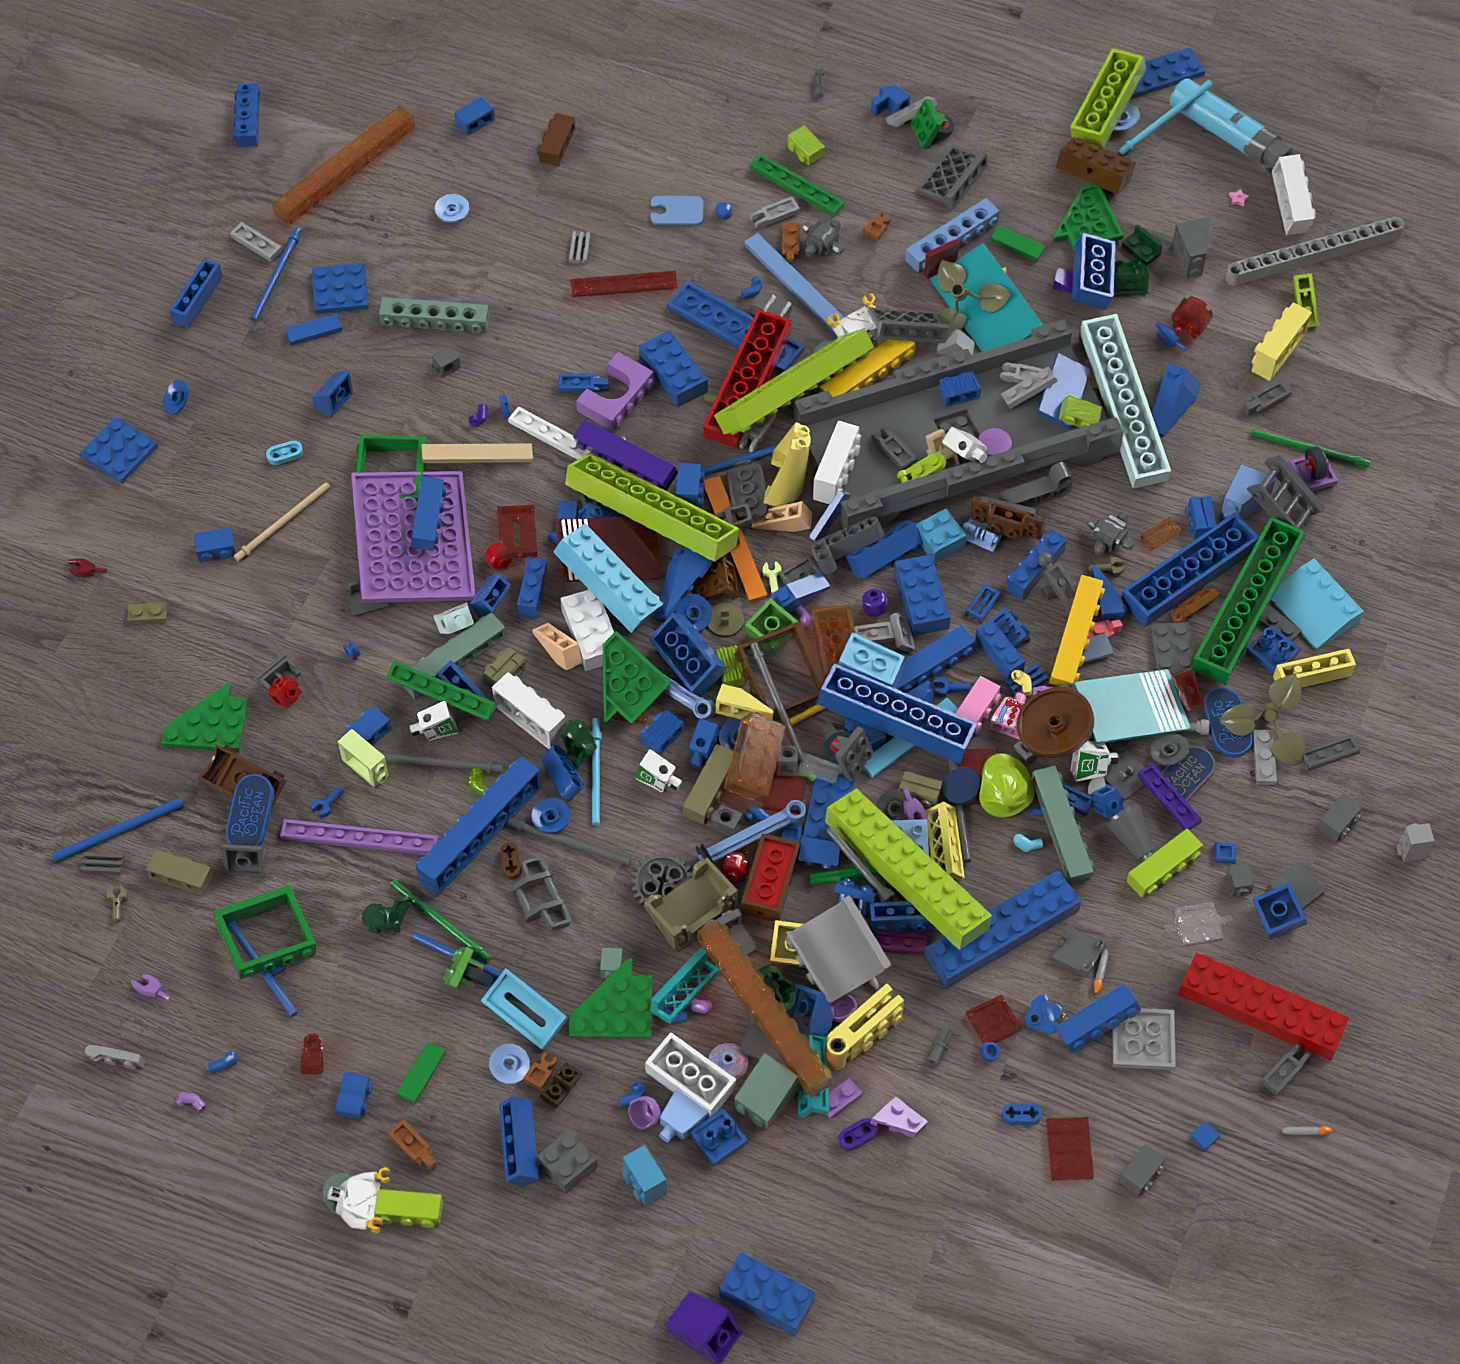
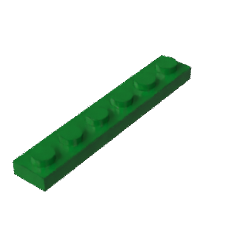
M759 154L750 164L751 170L833 217L845 205V202L762 154Z
M395 660L386 676L390 681L438 701H445L446 704L488 722L497 706L491 700Z

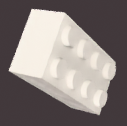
M1300 154L1279 157L1272 170L1286 236L1307 233L1313 220L1316 218L1315 209L1311 205L1312 195L1308 192L1307 188L1308 178L1304 175L1305 165L1304 161L1301 160Z
M842 421L837 422L814 478L813 500L830 504L837 492L843 491L841 488L847 484L849 477L847 473L849 470L852 471L855 460H853L854 456H858L861 446L859 443L861 435L859 434V426Z
M590 590L562 597V612L573 640L579 643L584 670L588 671L603 666L602 644L614 633L603 603Z
M508 672L492 687L494 702L497 704L496 708L545 747L550 749L562 740L560 734L565 723L563 712L559 709H554L547 699L540 698L533 688L526 687L519 677L513 676Z
M672 1033L666 1037L645 1062L647 1074L672 1092L679 1090L706 1110L708 1118L716 1114L736 1090V1079Z

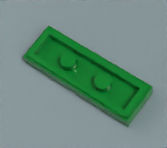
M1000 225L990 240L1036 262L1046 247Z
M427 1042L399 1088L397 1096L416 1104L445 1056L446 1050Z

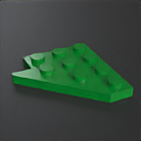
M1091 184L1081 188L1053 235V242L1068 239L1074 251V245L1082 233L1111 241L1123 239L1124 235L1101 187Z
M615 631L602 644L604 722L607 724L619 713L633 725L672 682Z
M231 682L226 683L164 727L162 746L214 750L216 744L223 748L225 745L236 749L235 752H240L248 698L230 697L232 685Z
M632 958L626 960L570 1015L569 1037L651 1038L652 976L632 975Z

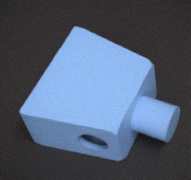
M676 1090L660 1116V1124L664 1127L659 1134L660 1138L668 1143L675 1135L684 1141L690 1136L692 1129L708 1119V1112L679 1090Z

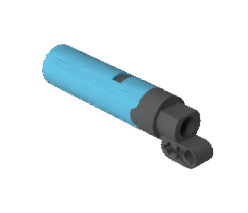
M1189 78L1182 80L1171 94L1170 105L1172 107L1176 106L1198 89L1200 85ZM1208 90L1179 111L1241 152L1264 164L1266 174L1272 179V170L1279 157L1291 156L1293 153V149L1283 143L1280 136Z

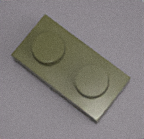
M167 603L128 604L129 625L166 623Z

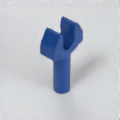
M939 677L934 680V686L944 687L935 688L934 694L939 697H946L949 691H970V683H949L946 677Z
M338 786L325 800L316 798L312 803V812H315L319 807H323L318 813L319 818L329 816L331 814L330 805L344 790Z

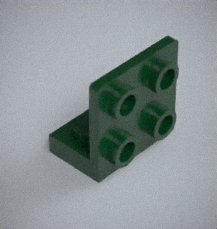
M1115 260L1113 295L1148 294L1149 272L1145 263L1141 260H1132L1131 262Z

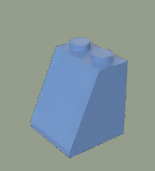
M1241 464L1224 498L1219 518L1225 520L1233 513H1236L1244 520L1261 508V505L1248 492L1247 487L1261 484L1267 474ZM1276 478L1271 481L1266 489L1270 495L1272 494Z

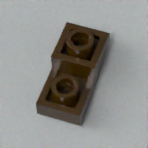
M565 1062L554 1074L553 1080L540 1093V1098L554 1108H557L574 1088L582 1076V1072Z

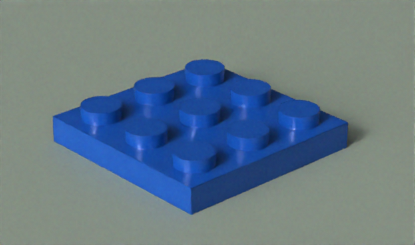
M365 263L312 268L315 314L369 309Z
M115 417L79 454L81 458L123 484L158 448V443L118 417Z

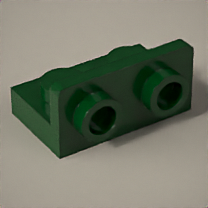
M1136 225L1134 233L1123 240L1121 246L1136 259L1144 262L1145 266H1148L1161 256L1163 244L1145 228Z

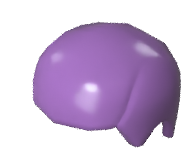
M849 994L829 1004L833 1014V1021L836 1023H842L858 1009L856 1000Z
M642 1096L631 1101L628 1109L633 1125L639 1129L651 1127L659 1122L660 1108L655 1099Z

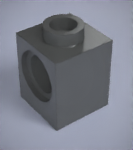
M450 345L432 355L433 363H431V366L435 373L438 372L442 378L461 368L460 358Z
M778 746L776 759L777 776L797 775V746Z
M721 804L711 817L713 829L730 837L735 835L742 824L743 813ZM723 819H729L730 821H728V822H723L722 820H723Z
M1249 863L1229 866L1226 876L1231 895L1244 897L1252 893L1254 881Z

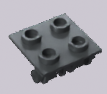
M360 579L344 584L352 616L389 607L388 602L362 603Z

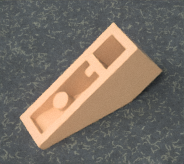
M803 501L768 509L763 517L754 520L751 527L753 529L790 532L811 529L812 512Z
M546 623L532 630L535 637L555 663L565 670L572 669L582 663L579 643L551 624Z

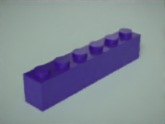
M585 419L573 436L577 443L576 446L581 450L585 451L587 449L592 454L600 458L602 457L606 461L618 465L622 469L666 491L678 474L674 465Z

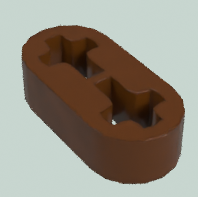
M505 843L500 848L503 874L508 880H516L521 875L518 848L513 843ZM507 850H511L512 858L508 859ZM513 864L514 873L509 871V865Z

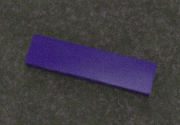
M1153 763L1137 773V777L1183 830L1188 829L1190 831L1202 823L1199 815Z

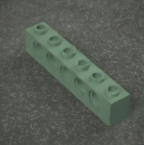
M382 297L379 312L381 325L456 330L459 332L470 331L475 333H487L490 316L489 307L484 304Z

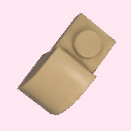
M939 429L925 436L929 448L926 450L928 456L934 452L943 455L946 459V466L943 470L959 466L957 453L942 443L946 434L944 430Z

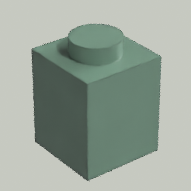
M602 948L601 978L607 980L622 965V949Z

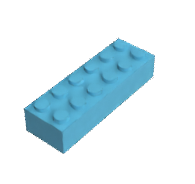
M586 523L563 538L553 551L631 633L654 617L663 605Z

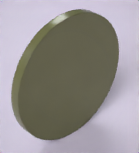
M721 603L711 608L712 618L707 627L712 633L721 637H729L737 634L742 629L744 616L737 606Z

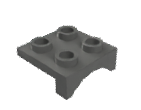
M1069 926L1065 935L1062 936V940L1060 939L1051 960L1087 978L1102 953L1107 940L1101 937L1096 940Z

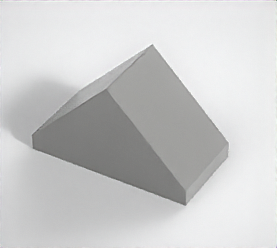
M956 329L947 334L945 343H938L937 354L948 355L968 348L971 355H973L975 342L962 331Z

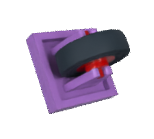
M1319 447L1308 448L1304 457L1289 461L1288 465L1311 491L1337 485L1338 479L1324 451L1322 452Z

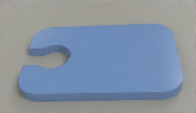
M655 196L651 200V208L664 207L666 209V212L663 214L651 213V222L654 225L696 226L703 222V199L699 196Z

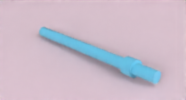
M593 718L591 734L594 737L597 749L592 752V825L598 826L600 825V742L602 741V733L600 732V719Z

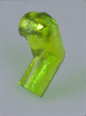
M474 768L469 775V785L483 796L488 787L482 784V771Z

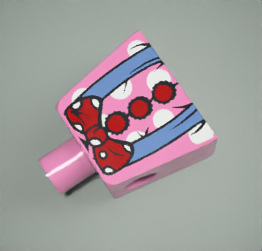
M1016 693L1014 699L1005 697L992 716L989 729L1020 740L1016 729V722L1019 711L1025 704L1027 696L1023 693Z

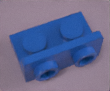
M1004 608L989 620L995 622L1015 648L1025 640H1032L1028 635L1031 632L1024 624L1020 625L1017 620L1020 618L1013 610L1009 612Z

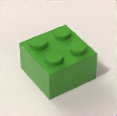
M770 598L745 624V634L754 640L798 621ZM793 633L763 644L761 647L774 656L793 636Z

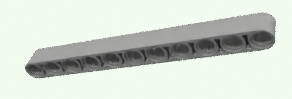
M1392 217L1233 262L1228 266L1225 280L1229 285L1237 286L1395 241L1401 237L1404 221L1399 217Z

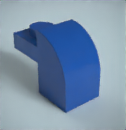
M883 86L879 89V96L874 97L871 101V113L876 116L887 108L896 113L910 106V95L898 86Z

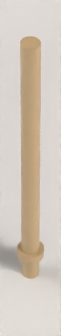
M325 482L248 545H243L241 550L233 556L235 560L240 561L246 555L249 556L253 549L330 489V485Z

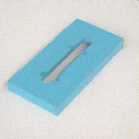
M506 968L481 1000L542 1050L547 1047L568 1019L565 1014ZM509 992L542 1017L546 1021V1025L540 1027L507 1001L505 995Z

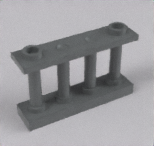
M1281 455L1270 457L1266 460L1265 465L1270 471L1261 484L1247 487L1251 496L1270 517L1298 529L1302 527L1308 516L1322 513L1325 509V506ZM1276 476L1281 485L1275 494L1271 496L1266 489ZM1287 489L1292 498L1283 510L1277 502ZM1299 503L1304 510L1294 523L1289 515L1296 504Z

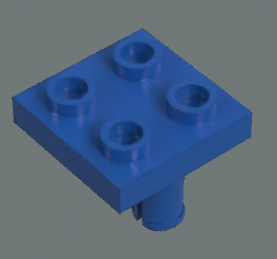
M1271 626L1264 629L1263 634L1247 647L1246 652L1274 675L1277 665L1290 662L1300 653L1301 649L1275 627Z
M849 877L841 879L836 884L834 891L840 893L837 904L842 902V899L848 895L859 899L857 908L860 913L862 912L864 919H867L869 903H873L878 898V892L871 884L865 883L861 885L857 883V880Z
M724 1109L690 1131V1136L713 1166H716L748 1143L747 1138L734 1123L733 1118Z

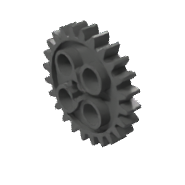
M664 851L661 852V856L654 852L653 858L646 855V862L640 859V866L635 865L634 870L636 872L631 873L633 880H630V885L634 886L631 888V893H636L634 900L641 899L639 906L644 905L649 896L658 895L664 869L668 867L661 894L663 898L666 892L673 891L692 877V873H688L691 870V866L684 867L686 860L679 862V855L672 858V852L668 856H665ZM657 868L661 872L659 874H653L651 870ZM676 873L680 877L678 879H672L670 875ZM651 886L655 888V891L647 892L645 888Z

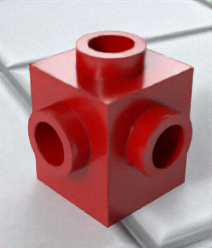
M281 676L273 682V686L266 693L277 706L287 709L297 701L302 691L298 688L299 684L295 679Z

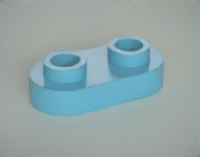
M289 441L272 446L266 452L267 460L272 465L293 461L303 455V448L298 441Z

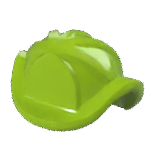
M1000 753L991 756L985 762L982 770L979 800L984 810L995 817L1005 818L1016 815L1027 808L1034 799V787L1026 767L1018 759L1008 754Z

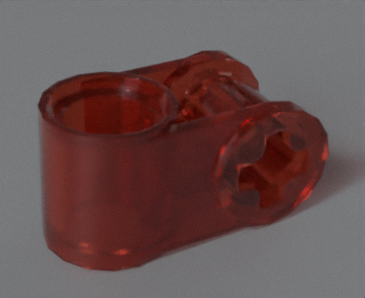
M308 1034L303 1040L301 1074H323V1045L320 1036L317 1034Z

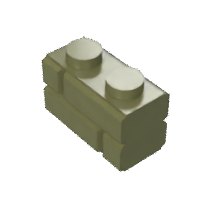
M510 647L505 651H500L496 656V660L492 664L489 663L485 666L483 670L484 681L493 687L508 672L513 676H518L526 668V659Z
M905 771L899 790L903 791V787L907 786L911 798L915 797L924 808L929 809L937 805L943 781Z

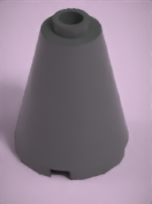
M1135 804L1136 809L1131 810L1129 807L1110 818L1111 823L1106 822L1105 824L1138 860L1142 858L1145 861L1153 855L1152 852L1155 848L1140 804Z

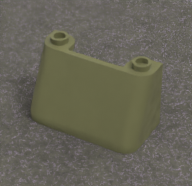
M706 858L693 866L690 879L663 898L660 895L649 896L644 902V907L669 944L676 952H679L703 935L705 923L722 917L729 910L737 909L738 891L716 866Z

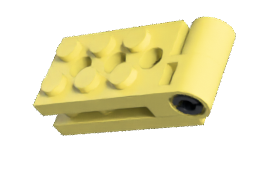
M888 984L884 985L828 1034L826 1056L827 1065L830 1069L835 1071L843 1069L847 1058L852 1061L862 1051H868L877 1038H883L888 1032V1028L892 1025L896 1026L902 1020L904 999L897 995L892 1000L893 989Z

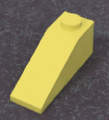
M722 684L716 699L715 713L771 727L773 719L772 709L743 689Z

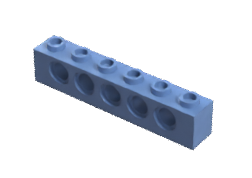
M985 198L908 247L905 253V261L915 271L920 273L925 269L926 252L954 239H957L959 242V247L969 243L971 239L983 234L985 230L994 227L998 223L1000 211Z

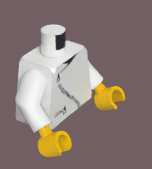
M869 294L870 302L865 295L862 299L863 303L868 305V308H876V306H873L875 301L874 294ZM865 306L841 320L837 313L832 314L834 321L831 317L827 318V324L834 326L833 330L838 338L844 334L865 328L874 348L878 345L876 340L877 328L868 314V308Z
M388 1168L380 1169L379 1173L366 1172L349 1177L348 1180L341 1184L340 1189L330 1187L328 1199L337 1201L336 1213L341 1215L342 1219L351 1228L363 1230L371 1228V1231L375 1234L380 1232L379 1227H374L375 1224H383L381 1218L374 1217L378 1189L380 1188V1183L377 1181L381 1180L383 1183H388L391 1180L390 1177H382L384 1173H390Z

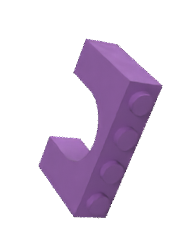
M619 352L608 363V375L627 385L629 388L628 392L617 399H606L586 389L576 400L577 412L611 431L622 424L624 417L632 412L634 405L642 400L644 393L651 389L655 382L654 371Z

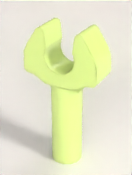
M767 562L763 566V576L769 577L771 594L778 590L777 576L782 571L778 562H775L774 570L768 569Z

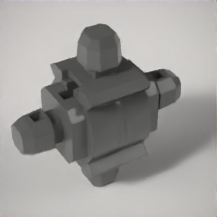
M819 220L814 226L809 222H804L801 229L807 234L805 254L809 257L814 256L816 253L818 255L823 253L826 257L831 252L841 255L844 252V246L838 242L840 222L834 220L831 223H822Z
M1121 512L1116 517L1110 514L1109 518L1103 517L1101 521L1095 517L1089 518L1087 526L1094 530V537L1097 538L1093 551L1095 554L1102 555L1106 550L1111 553L1113 549L1119 550L1121 546L1126 550L1133 549L1135 542L1130 537H1127L1128 530L1125 529L1128 514Z

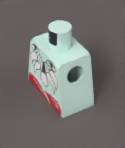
M467 602L433 615L439 633L450 634L474 624Z

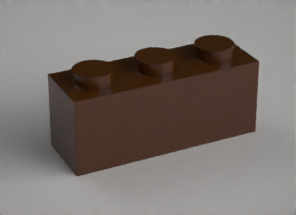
M555 113L553 119H550L548 130L543 134V142L537 148L539 162L559 167L576 129L575 117Z

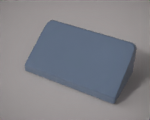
M1105 633L1087 638L1090 639L1087 650L1083 649L1082 656H1085L1083 664L1114 655Z

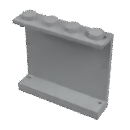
M850 895L843 898L839 904L797 929L786 932L788 938L785 940L791 950L795 948L798 953L796 956L798 963L801 967L805 966L809 972L806 974L812 985L816 983L819 992L824 993L828 1005L892 966Z

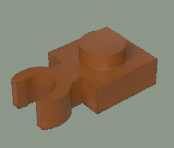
M880 211L877 220L872 218L863 228V234L878 241L887 230L891 216L882 218L883 211Z
M547 1052L542 1054L541 1063L534 1062L523 1078L526 1083L542 1091L552 1076V1071L549 1069L557 1064L556 1057L551 1062L546 1061L548 1057Z

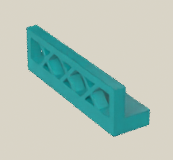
M700 948L651 999L652 1013L670 1024L719 973V968L707 961V952ZM705 967L711 973L709 975H700L699 971ZM698 981L699 985L696 988H688L687 984L689 982ZM686 994V999L675 1001V996ZM666 1007L674 1008L670 1016L662 1010Z
M810 1032L796 1041L798 1116L802 1118L812 1112L824 1115L830 1112L826 1036Z

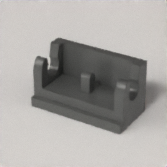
M283 653L255 677L258 686L266 693L273 686V682L281 676L296 679L301 674L296 668L298 666L287 654Z

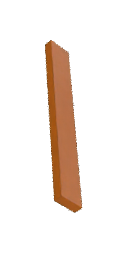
M720 476L704 480V490L714 514L732 507ZM732 514L734 523L738 522L735 514ZM740 528L738 536L741 544L736 545L729 553L749 603L767 599V593Z

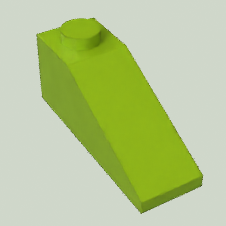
M1312 273L1296 275L1293 277L1296 304L1312 312L1308 328L1319 326Z

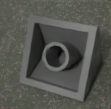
M222 844L225 875L265 877L267 846Z

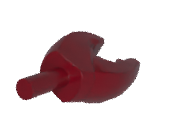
M75 558L67 560L69 565L80 566L78 569H69L70 573L77 577L86 578L93 576L94 572L105 574L107 572V569L95 568V564L86 559Z

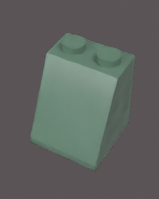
M764 1053L735 1097L734 1106L736 1110L742 1115L747 1114L751 1117L757 1126H764L768 1129L797 1093L798 1076Z

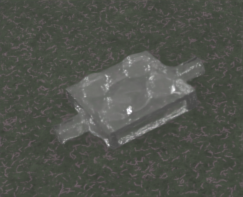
M1213 902L1174 908L1173 911L1176 923L1164 925V930L1166 934L1178 932L1183 947L1223 941L1224 938L1221 924L1233 923V918L1231 914L1219 916Z

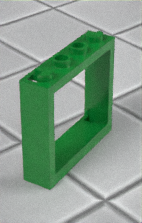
M361 435L360 443L356 445V452L359 454L358 458L355 457V469H357V473H365L367 450L417 451L416 472H420V475H415L416 490L414 495H399V498L413 497L418 500L423 472H426V463L422 462L421 447L422 444H427V437Z
M290 885L213 911L214 923L239 980L247 977L252 978L264 971H272L275 967L289 965L295 960L308 958V956L316 953V942ZM289 903L306 941L243 963L226 924Z

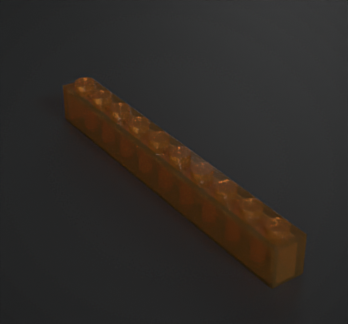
M401 106L395 108L273 202L275 215L288 225L297 221L304 213L310 211L320 201H323L331 192L336 191L340 185L347 182L370 162H373L380 154L386 152L393 144L399 142L402 137L412 132L415 128L414 116Z
M717 919L698 930L699 943L789 1069L798 1076L799 1083L809 1097L812 1098L830 1087L833 1076L828 1066L824 1067L821 1063L819 1053L815 1049H811L806 1035L798 1031L797 1023L793 1018L788 1017L783 1003H778L775 999L774 991L770 986L767 987L765 985L762 974L758 970H754L749 956H744L741 952L739 942L731 938L728 927L725 924L722 925Z

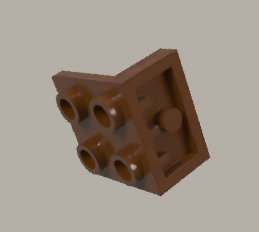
M724 557L719 558L715 562L713 561L702 578L698 576L693 582L695 594L704 597L706 600L721 593H724L733 600L739 598L735 565Z

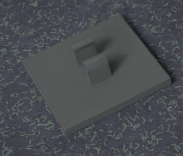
M1128 751L1118 758V764L1108 765L1107 774L1103 776L1109 785L1118 789L1124 801L1145 786L1137 777V773L1144 769V767Z

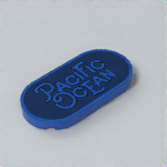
M1215 688L1208 692L1203 703L1206 720H1209V730L1213 744L1225 756L1231 758L1241 757L1251 747L1253 741L1252 733L1250 732L1244 736L1235 735L1220 722V717L1231 707L1243 704L1242 700L1231 689Z
M250 774L243 777L236 785L226 827V839L229 844L260 846L263 843L274 799L273 786L266 777L259 774Z

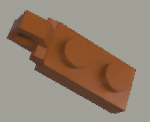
M783 222L782 256H787V262L793 265L794 256L799 255L801 223Z
M1205 587L1177 605L1178 608L1170 613L1173 623L1183 622L1186 620V616L1197 613L1204 605L1211 604L1213 599L1219 596L1218 591Z
M404 1119L388 1132L390 1138L415 1164L417 1163L418 1166L424 1164L430 1172L437 1167L436 1161L431 1157L434 1154L431 1147Z

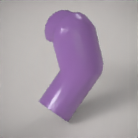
M695 997L690 1002L689 1007L693 1012L707 1013L712 1010L713 1005L709 1000H698Z
M181 1092L175 1100L179 1106H185L186 1103L192 1104L199 1113L207 1108V1105L196 1093Z

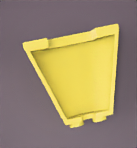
M795 422L774 449L771 464L780 467V470L772 486H768L766 489L764 504L782 506L786 505V503H793L800 497L804 488L811 442L810 430L807 426Z

